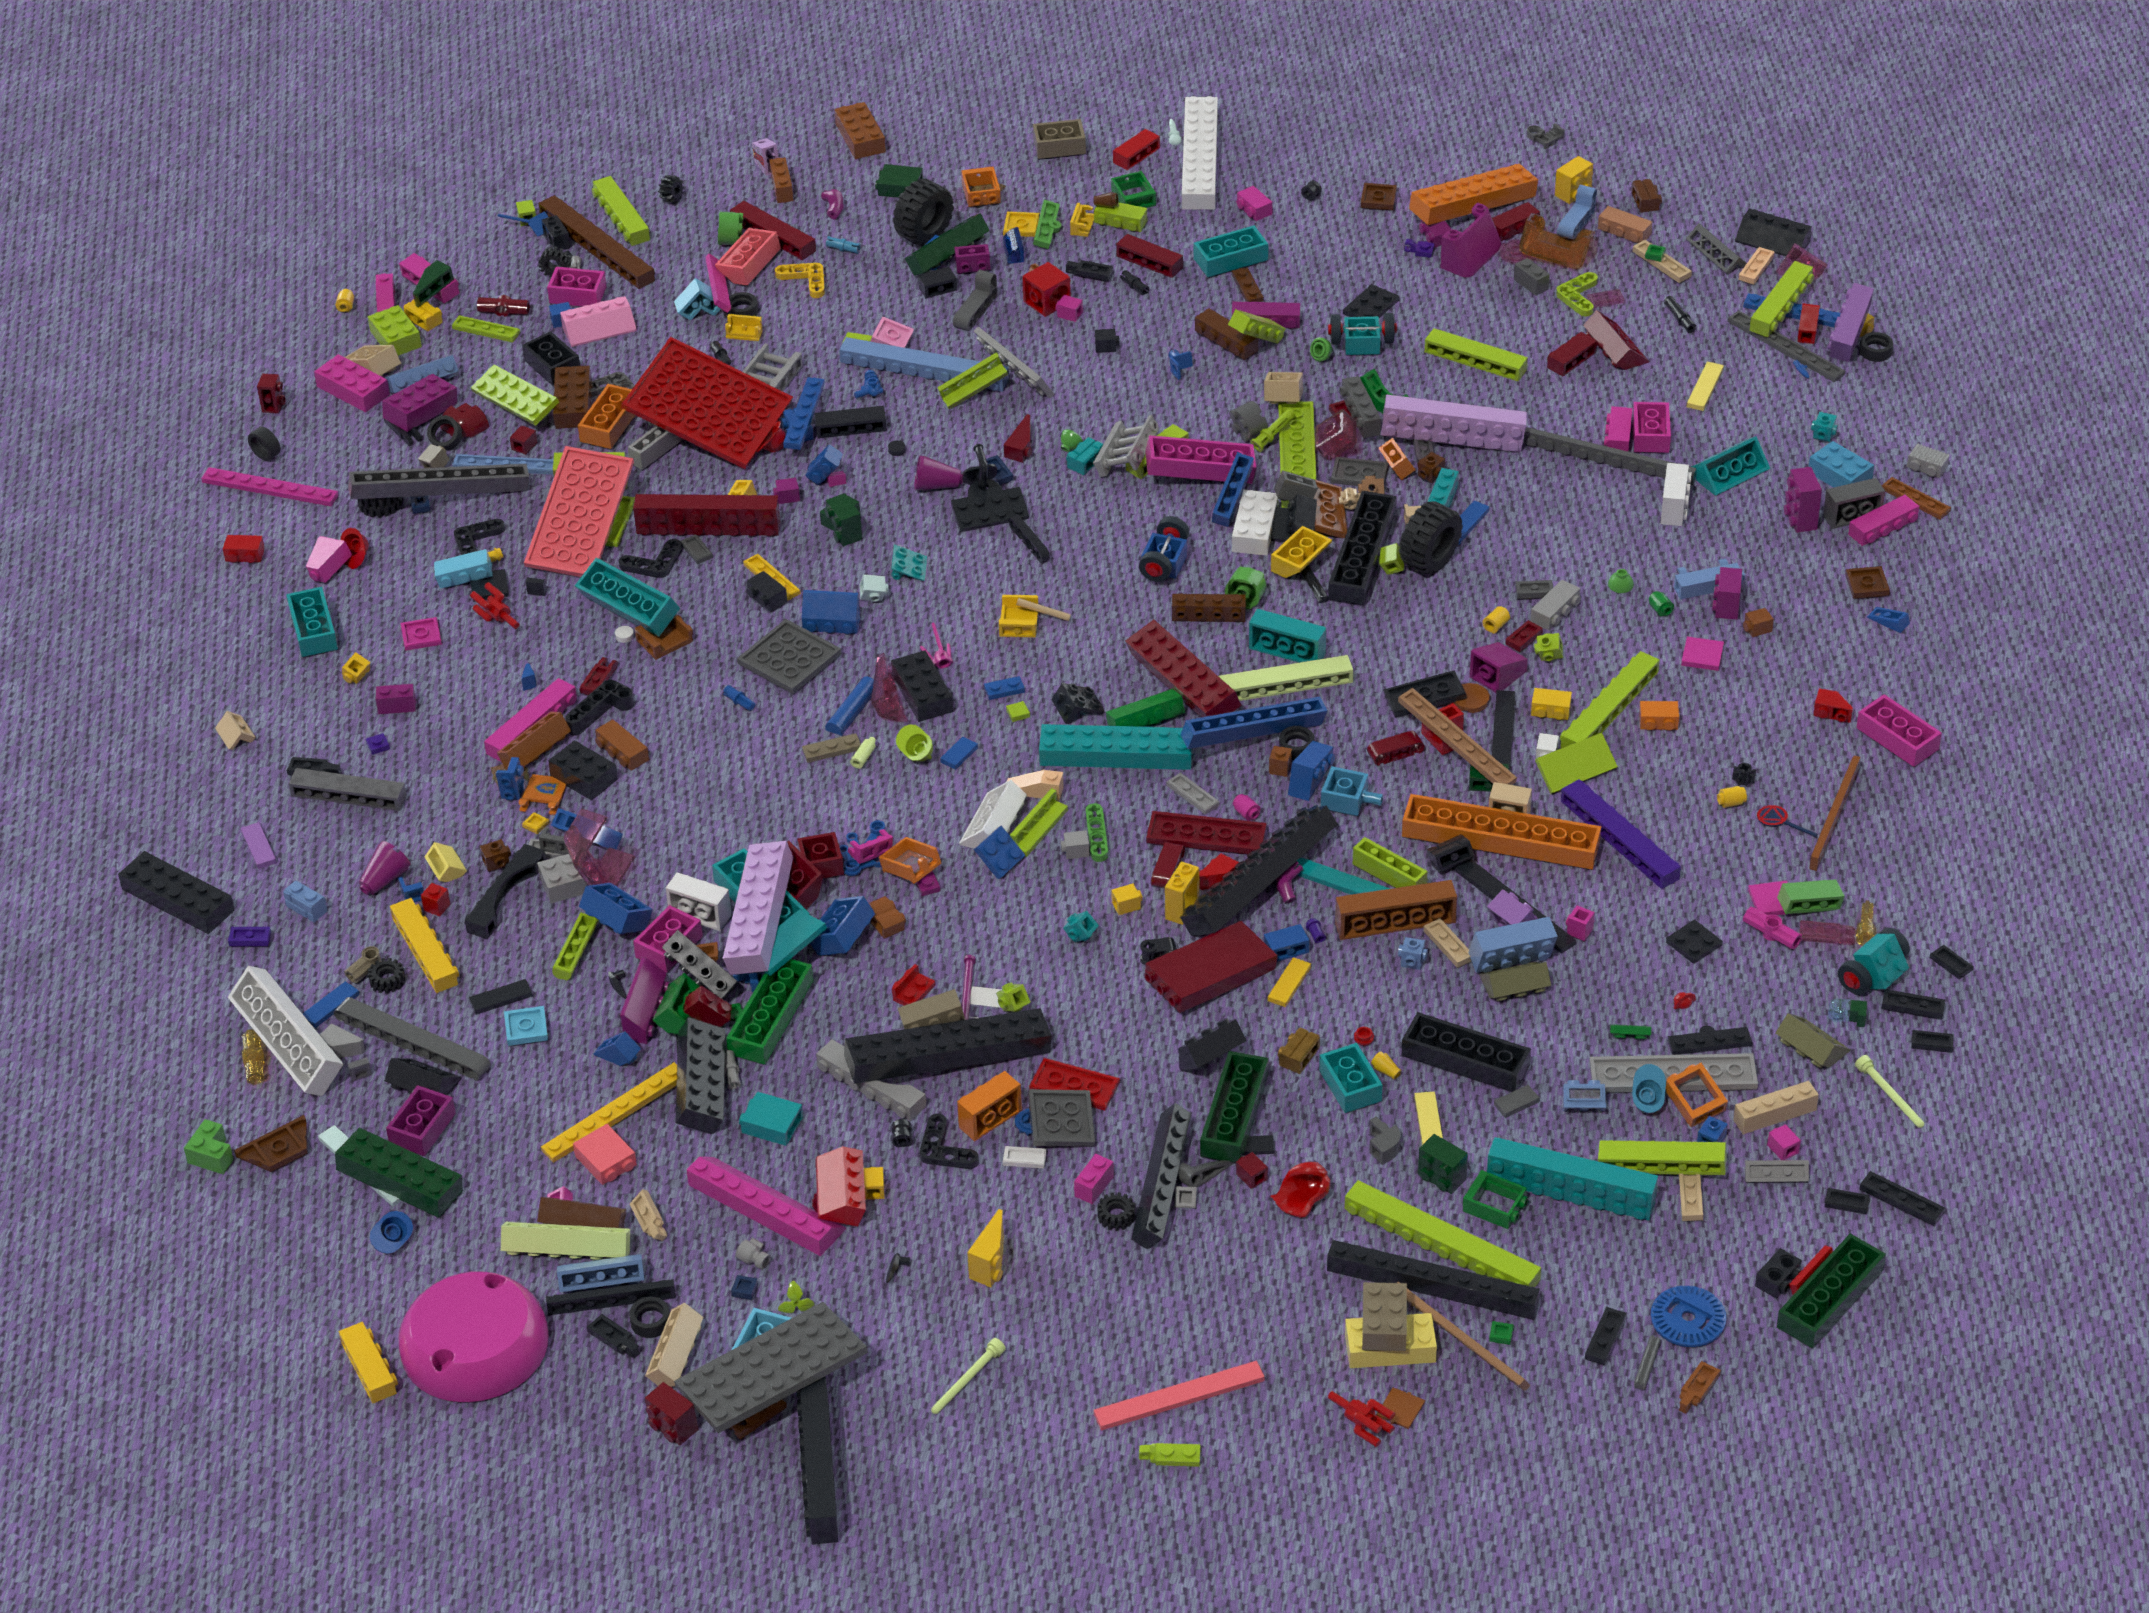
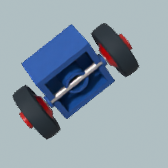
M1167 516L1159 522L1156 530L1157 533H1152L1139 562L1141 574L1154 582H1162L1168 577L1176 579L1187 557L1189 528L1182 519Z

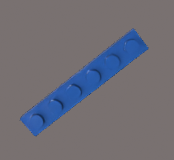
M1748 293L1743 307L1757 310L1766 297ZM1794 303L1791 311L1787 312L1785 317L1800 320L1802 305ZM1820 309L1818 324L1835 328L1837 317H1840L1841 313Z
M807 377L783 442L784 448L801 450L825 385L824 379Z

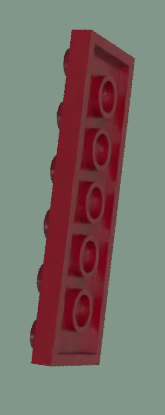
M1152 811L1146 843L1164 845L1165 842L1185 845L1188 848L1249 854L1260 848V843L1265 839L1267 823Z

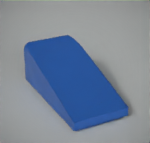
M1876 607L1867 616L1868 619L1899 633L1910 624L1908 613Z

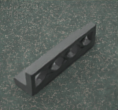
M1700 223L1686 237L1691 244L1727 274H1730L1737 264L1741 268H1744L1747 264ZM1700 232V240L1693 241L1692 239ZM1711 242V249L1704 250V243ZM1721 250V257L1714 258V252ZM1732 259V263L1726 269L1724 267L1725 260Z

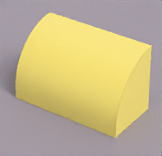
M434 842L424 856L439 881L449 882L460 878L467 872L451 846Z

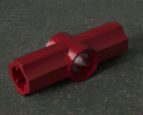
M501 295L498 298L478 297L477 311L492 312L497 316L504 315L506 317L509 313L528 314L530 309V302L528 300L511 299L507 295Z

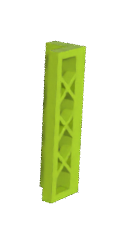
M996 352L937 387L947 408L951 409L1006 377L1008 372L1002 365L1000 357Z
M1051 788L1010 834V837L1023 851L1025 857L1035 849L1068 811L1067 805L1057 801L1055 789Z

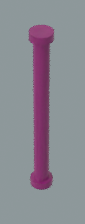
M966 955L964 957L965 974L962 1010L965 1020L969 1018L973 964L976 963V958L973 955Z

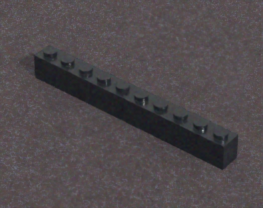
M1336 1240L1332 1241L1327 1254V1271L1375 1283H1407V1289L1413 1292L1534 1320L1538 1309L1540 1288Z

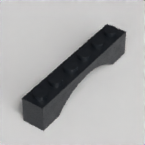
M524 844L515 853L514 858L510 863L506 864L503 872L496 877L495 882L486 890L485 895L476 903L471 913L467 914L464 922L467 933L484 939L490 937L497 928L496 911L502 898L518 883L538 875L537 863L546 860L545 850Z

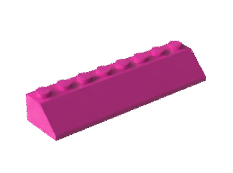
M699 1156L686 1170L689 1186L819 1256H822L846 1230V1227L837 1222L818 1219L816 1211L715 1157Z

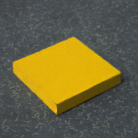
M1007 212L1003 236L1035 237L1040 213Z

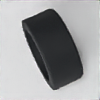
M738 292L729 296L731 309L728 313L726 312L727 316L728 314L756 316L758 314V302L751 293ZM738 305H749L748 308L744 309L734 308Z
M1867 333L1860 341V355L1873 362L1888 360L1893 352V340L1884 333ZM1877 344L1885 348L1873 349L1868 347V345Z
M447 415L438 416L430 422L427 428V436L433 445L442 446L445 450H451L460 443L462 428L452 417ZM443 424H451L454 428L452 438L446 442H439L435 437L437 429Z
M260 426L248 435V444L251 450L262 460L269 461L280 453L281 447L278 439L266 427Z
M1303 726L1287 727L1279 735V747L1291 748L1292 760H1295L1312 741H1315L1313 732ZM1293 739H1301L1307 742V744L1294 747L1286 742Z
M645 1297L636 1301L629 1311L631 1328L634 1333L644 1338L660 1336L670 1314L669 1306L665 1301L657 1297ZM647 1311H657L663 1315L655 1323L646 1324L638 1321V1317Z

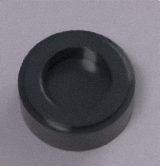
M895 440L888 444V452L892 456H901L906 451L905 443Z

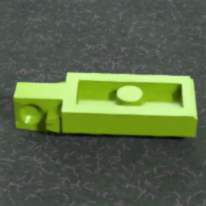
M1153 1443L1151 1445H1140L1139 1460H1150V1463L1160 1466L1200 1467V1444Z

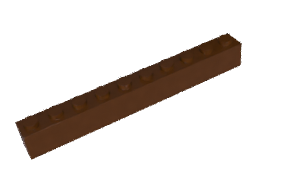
M553 195L538 203L540 213L545 211L548 217L557 215L566 228L569 238L637 289H641L655 281V271L652 266H649L641 258L634 255L632 251L626 249L621 243H618L602 229H599L582 214L568 206L562 199Z

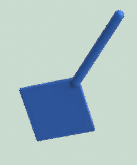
M545 211L529 220L503 214L497 215L501 218L528 223L537 236L543 235L541 219L548 218Z

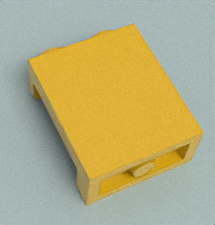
M1002 595L999 637L1036 638L1038 612L1016 604L1018 598L1039 604L1038 596Z

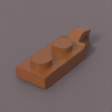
M1701 1361L1681 1388V1394L1679 1395L1681 1401L1679 1402L1680 1408L1678 1411L1687 1414L1692 1405L1698 1406L1719 1378L1721 1370Z

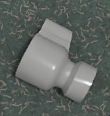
M754 1238L750 1241L746 1239L742 1241L736 1251L737 1259L746 1264L754 1263L761 1270L768 1265L771 1256L761 1252L764 1244Z

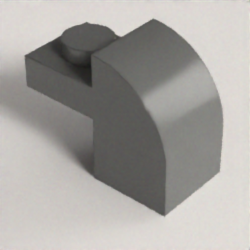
M1377 1116L1370 1120L1369 1133L1374 1138L1370 1140L1369 1153L1381 1165H1384L1394 1159L1399 1153L1400 1130L1396 1125L1389 1129L1388 1125Z

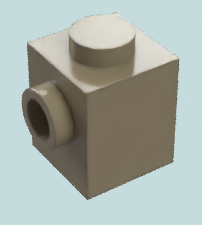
M432 444L418 458L423 468L445 467L450 459L446 454L447 451L442 446Z

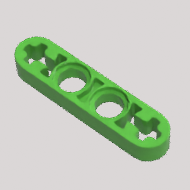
M1093 803L1086 807L1090 854L1092 860L1103 862L1108 858L1103 808L1101 805ZM1093 811H1096L1097 817H1093ZM1094 824L1100 825L1099 828H1093L1091 826ZM1101 838L1102 841L1095 842L1093 839ZM1097 848H1101V854L1097 853Z

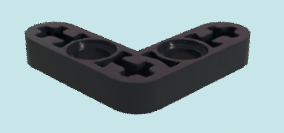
M492 519L455 529L454 539L460 555L476 552L475 540L502 534L505 531V524L501 519ZM465 545H470L468 548H463Z
M678 539L668 540L656 560L631 555L621 556L618 560L619 568L625 572L664 578L669 574L682 551L681 541ZM666 557L671 558L670 560H663ZM643 565L648 566L647 568H639Z
M939 1113L931 1115L928 1119L920 1147L921 1161L931 1165L963 1169L977 1167L979 1156L975 1150L942 1146L947 1128L946 1117ZM937 1122H940L938 1124V1129H935V1124ZM934 1136L939 1138L935 1142H931L928 1140L930 1137ZM929 1148H932V1153L930 1156H927ZM949 1154L955 1156L951 1160H947L944 1158V1156Z

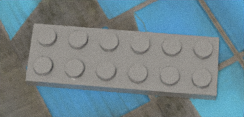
M980 327L974 330L978 336L976 338L977 341L984 346L983 348L989 354L997 352L1001 362H1005L1004 365L1008 366L1010 371L1014 370V373L1021 380L1026 379L1025 382L1031 388L1035 387V390L1042 397L1046 395L1048 398H1051L1054 395L1045 381Z

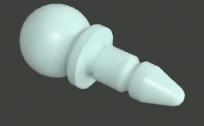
M1170 119L1169 143L1179 145L1182 142L1180 133L1176 130L1173 119Z

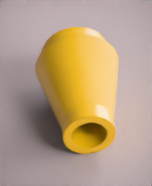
M1382 1051L1378 1052L1371 1061L1375 1070L1394 1080L1402 1072L1389 1055Z

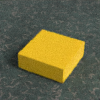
M533 812L522 823V827L538 835L549 824V819Z

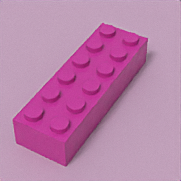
M1149 435L1145 450L1148 475L1225 482L1235 456L1239 452L1254 458L1253 468L1247 483L1252 484L1256 471L1253 444Z

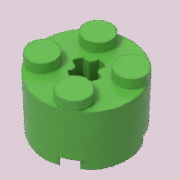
M719 213L718 244L732 246L742 236L743 213Z
M1238 567L1225 587V594L1246 595V610L1251 609L1258 604L1266 590L1263 572L1249 567Z

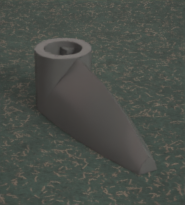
M1220 1160L1193 1167L1187 1163H1182L1179 1165L1176 1179L1188 1187H1198L1233 1165V1162Z

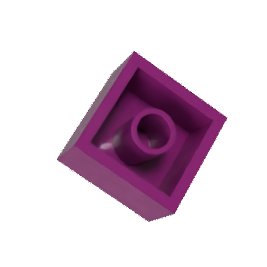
M1720 567V574H1716L1715 585L1718 586L1714 588L1713 599L1717 600H1713L1712 611H1716L1715 618L1738 619L1742 569Z

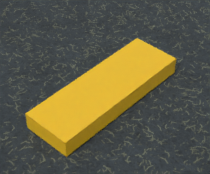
M1293 957L1268 995V1001L1286 1007L1310 971L1311 963Z

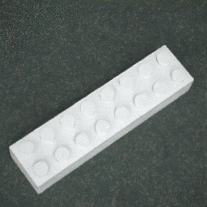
M248 966L229 994V1000L305 1093L319 1096L324 1095L343 1066V1063L265 969Z

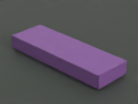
M257 822L242 827V835L257 868L260 869L276 864L275 856L260 823Z

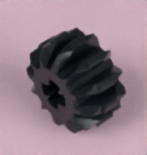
M665 175L661 179L660 188L657 191L660 193L659 197L667 203L678 202V199L682 198L681 194L684 193L683 188L685 186L682 185L683 180L675 175Z

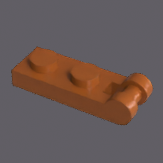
M782 1399L733 1425L729 1429L734 1430L735 1435L742 1439L786 1409L787 1403Z

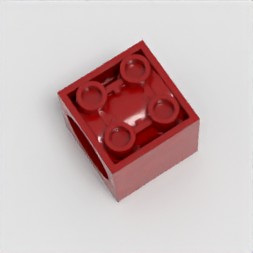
M1049 262L1022 276L1023 302L1044 317L1056 312V304L1064 295L1071 297L1070 276Z

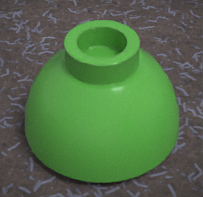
M1318 337L1312 341L1310 354L1314 360L1319 362L1325 361L1331 356L1333 347L1327 339Z
M1064 429L1061 433V449L1068 453L1071 450H1075L1080 442H1083V439L1072 430Z
M1618 569L1611 575L1608 581V587L1616 593H1627L1634 586L1632 577L1625 569Z

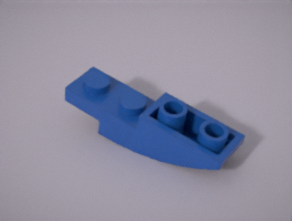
M558 808L551 823V826L575 836L577 833H582L581 838L612 851H616L623 836L620 832Z

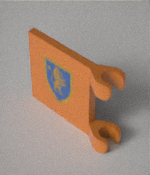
M532 774L522 798L519 799V811L526 812L529 802L548 803V808H550L549 814L555 815L565 792L566 784L552 776Z

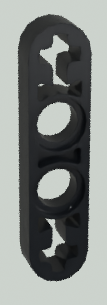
M1018 514L1009 517L1008 523L1010 528L1020 540L1022 539L1024 545L1029 550H1032L1030 552L1040 563L1049 560L1050 555L1047 547Z

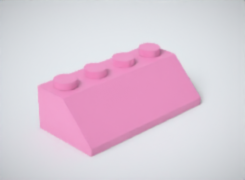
M625 296L560 312L562 328L571 347L637 331L631 307Z

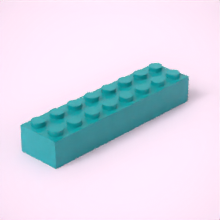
M1042 724L1039 762L1040 766L1191 770L1192 749H1187L1180 735L1183 728Z
M1494 1137L1488 1153V1173L1527 1187V1191L1535 1195H1545L1556 1200L1570 1201L1576 1205L1582 1204L1597 1210L1603 1209L1618 1215L1624 1214L1639 1220L1650 1221L1656 1201L1657 1175Z

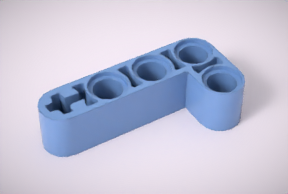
M1579 185L1575 204L1559 223L1557 236L1572 240L1576 238L1592 217L1591 214H1594L1597 197L1596 188Z

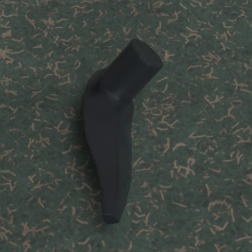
M624 970L617 972L609 971V981L613 989L626 999L625 991L619 980L625 977Z
M899 1253L893 1256L887 1272L886 1283L892 1279L899 1265H910V1257L900 1256Z

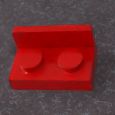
M914 964L910 969L906 970L904 976L899 981L893 984V1001L903 1006L920 1001L936 986L935 980L920 974L919 966Z

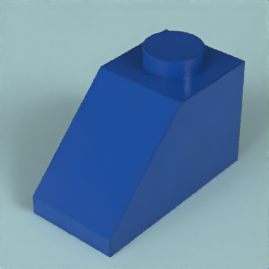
M624 1031L604 1040L593 1054L622 1066L626 1063L628 1065L633 1063L638 1056L636 1054L641 1048Z

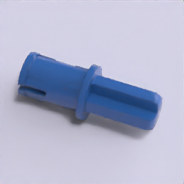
M727 685L724 688L723 695L730 698L735 705L740 704L749 711L753 710L755 702L747 698L744 692L736 690L731 685Z

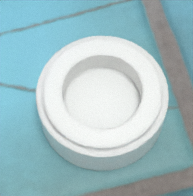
M629 626L617 628L615 631L616 640L622 643L631 641L634 638L633 629Z

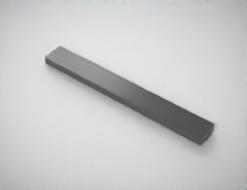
M1739 310L1728 317L1727 322L1790 358L1798 360L1804 366L1807 365L1808 368L1832 382L1845 375L1846 371L1776 331L1772 332L1769 337L1749 331L1751 317Z

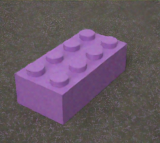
M1854 283L1852 289H1848L1846 301L1843 302L1840 310V317H1837L1835 330L1832 331L1829 339V357L1850 362L1871 307L1874 288Z

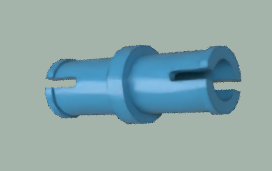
M828 236L827 239L829 240H826V247L836 248L842 252L845 250L858 254V250L861 247L860 243L850 242L845 238L838 239Z

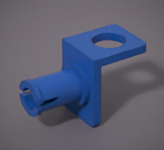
M1174 349V352L1173 350L1169 352L1170 370L1179 380L1181 379L1180 370L1193 366L1192 353L1188 351L1180 354L1176 349Z

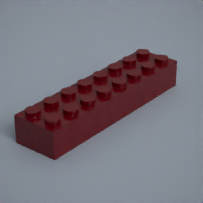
M636 494L633 506L636 534L779 536L781 520L778 495Z
M1154 619L1125 640L1131 655L1166 687L1182 695L1183 702L1201 718L1234 712L1242 706L1235 690Z

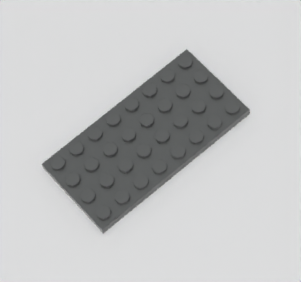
M821 1302L678 1378L674 1382L676 1388L686 1399L694 1404L695 1409L719 1434L867 1354L868 1349L824 1302Z

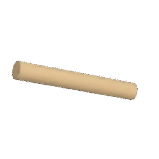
M1018 598L1016 604L1069 621L1071 614Z

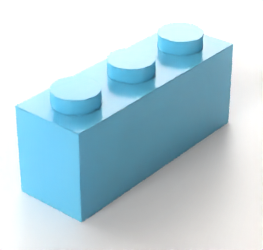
M487 549L434 562L435 578L440 588H447L467 583L471 580L493 576L492 562Z

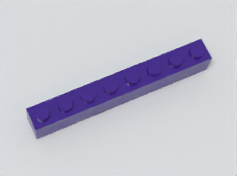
M1579 779L1562 788L1561 802L1586 824L1601 826V837L1659 888L1664 889L1680 880L1681 866L1679 863L1670 858L1664 850L1655 845L1651 839H1648L1627 818L1619 814L1614 807L1610 806L1600 795L1591 790L1588 785Z

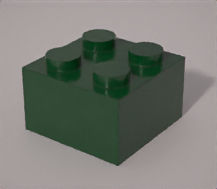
M1433 1134L1419 1148L1418 1175L1424 1181H1429L1436 1185L1441 1191L1453 1194L1466 1180L1468 1153Z

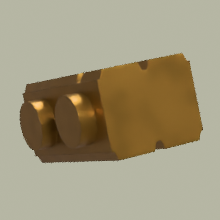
M1301 1027L1298 1028L1295 1034L1291 1033L1286 1046H1281L1278 1051L1279 1065L1301 1074L1320 1048L1319 1035Z

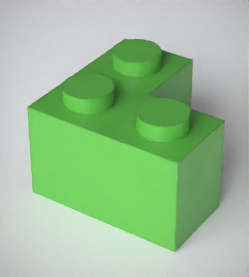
M207 1119L203 1120L184 1147L188 1164L220 1174L226 1172L234 1159L230 1144L224 1143L226 1137L223 1124Z

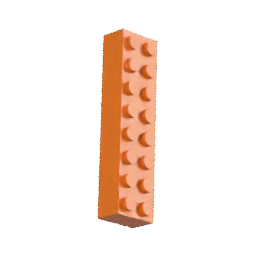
M1514 164L1412 191L1409 209L1427 225L1472 214V208L1477 203L1491 209L1535 197L1538 179L1522 165Z

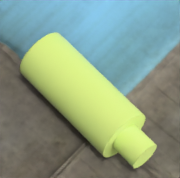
M874 737L865 739L850 760L853 767L859 769L863 767L876 748V739Z

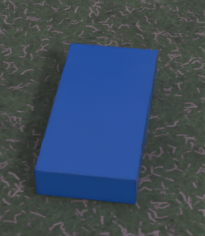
M961 737L940 758V763L956 770L978 749V743Z

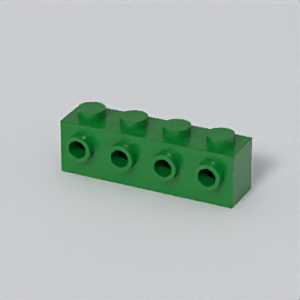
M1170 689L1106 711L1105 713L1108 726L1145 727L1151 724H1159L1162 720L1168 718H1176L1180 714L1185 713L1182 695Z

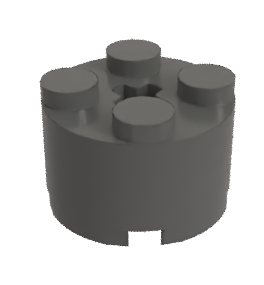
M1254 401L1247 402L1229 412L1233 421L1231 425L1233 431L1236 434L1240 433L1245 443L1261 434L1260 431L1262 429L1268 428L1265 416L1261 417L1259 413L1262 410Z

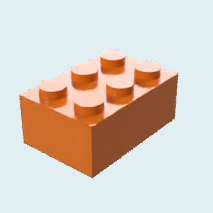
M1003 1071L985 1084L978 1086L968 1095L961 1097L957 1101L959 1128L975 1142L1021 1112V1084L1006 1071Z

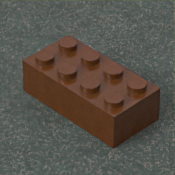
M590 365L555 368L554 396L559 401L553 408L555 429L578 428V424L591 408L592 376Z

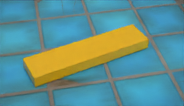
M759 554L743 561V565L754 575L765 571L784 586L787 592V601L801 594L799 588Z

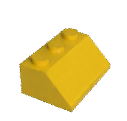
M1301 526L1271 554V572L1284 578L1301 572L1332 543V539Z

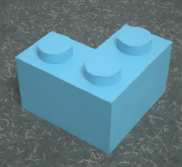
M696 278L674 301L678 314L689 320H692L701 309L713 316L720 310L719 307L714 305L711 287Z

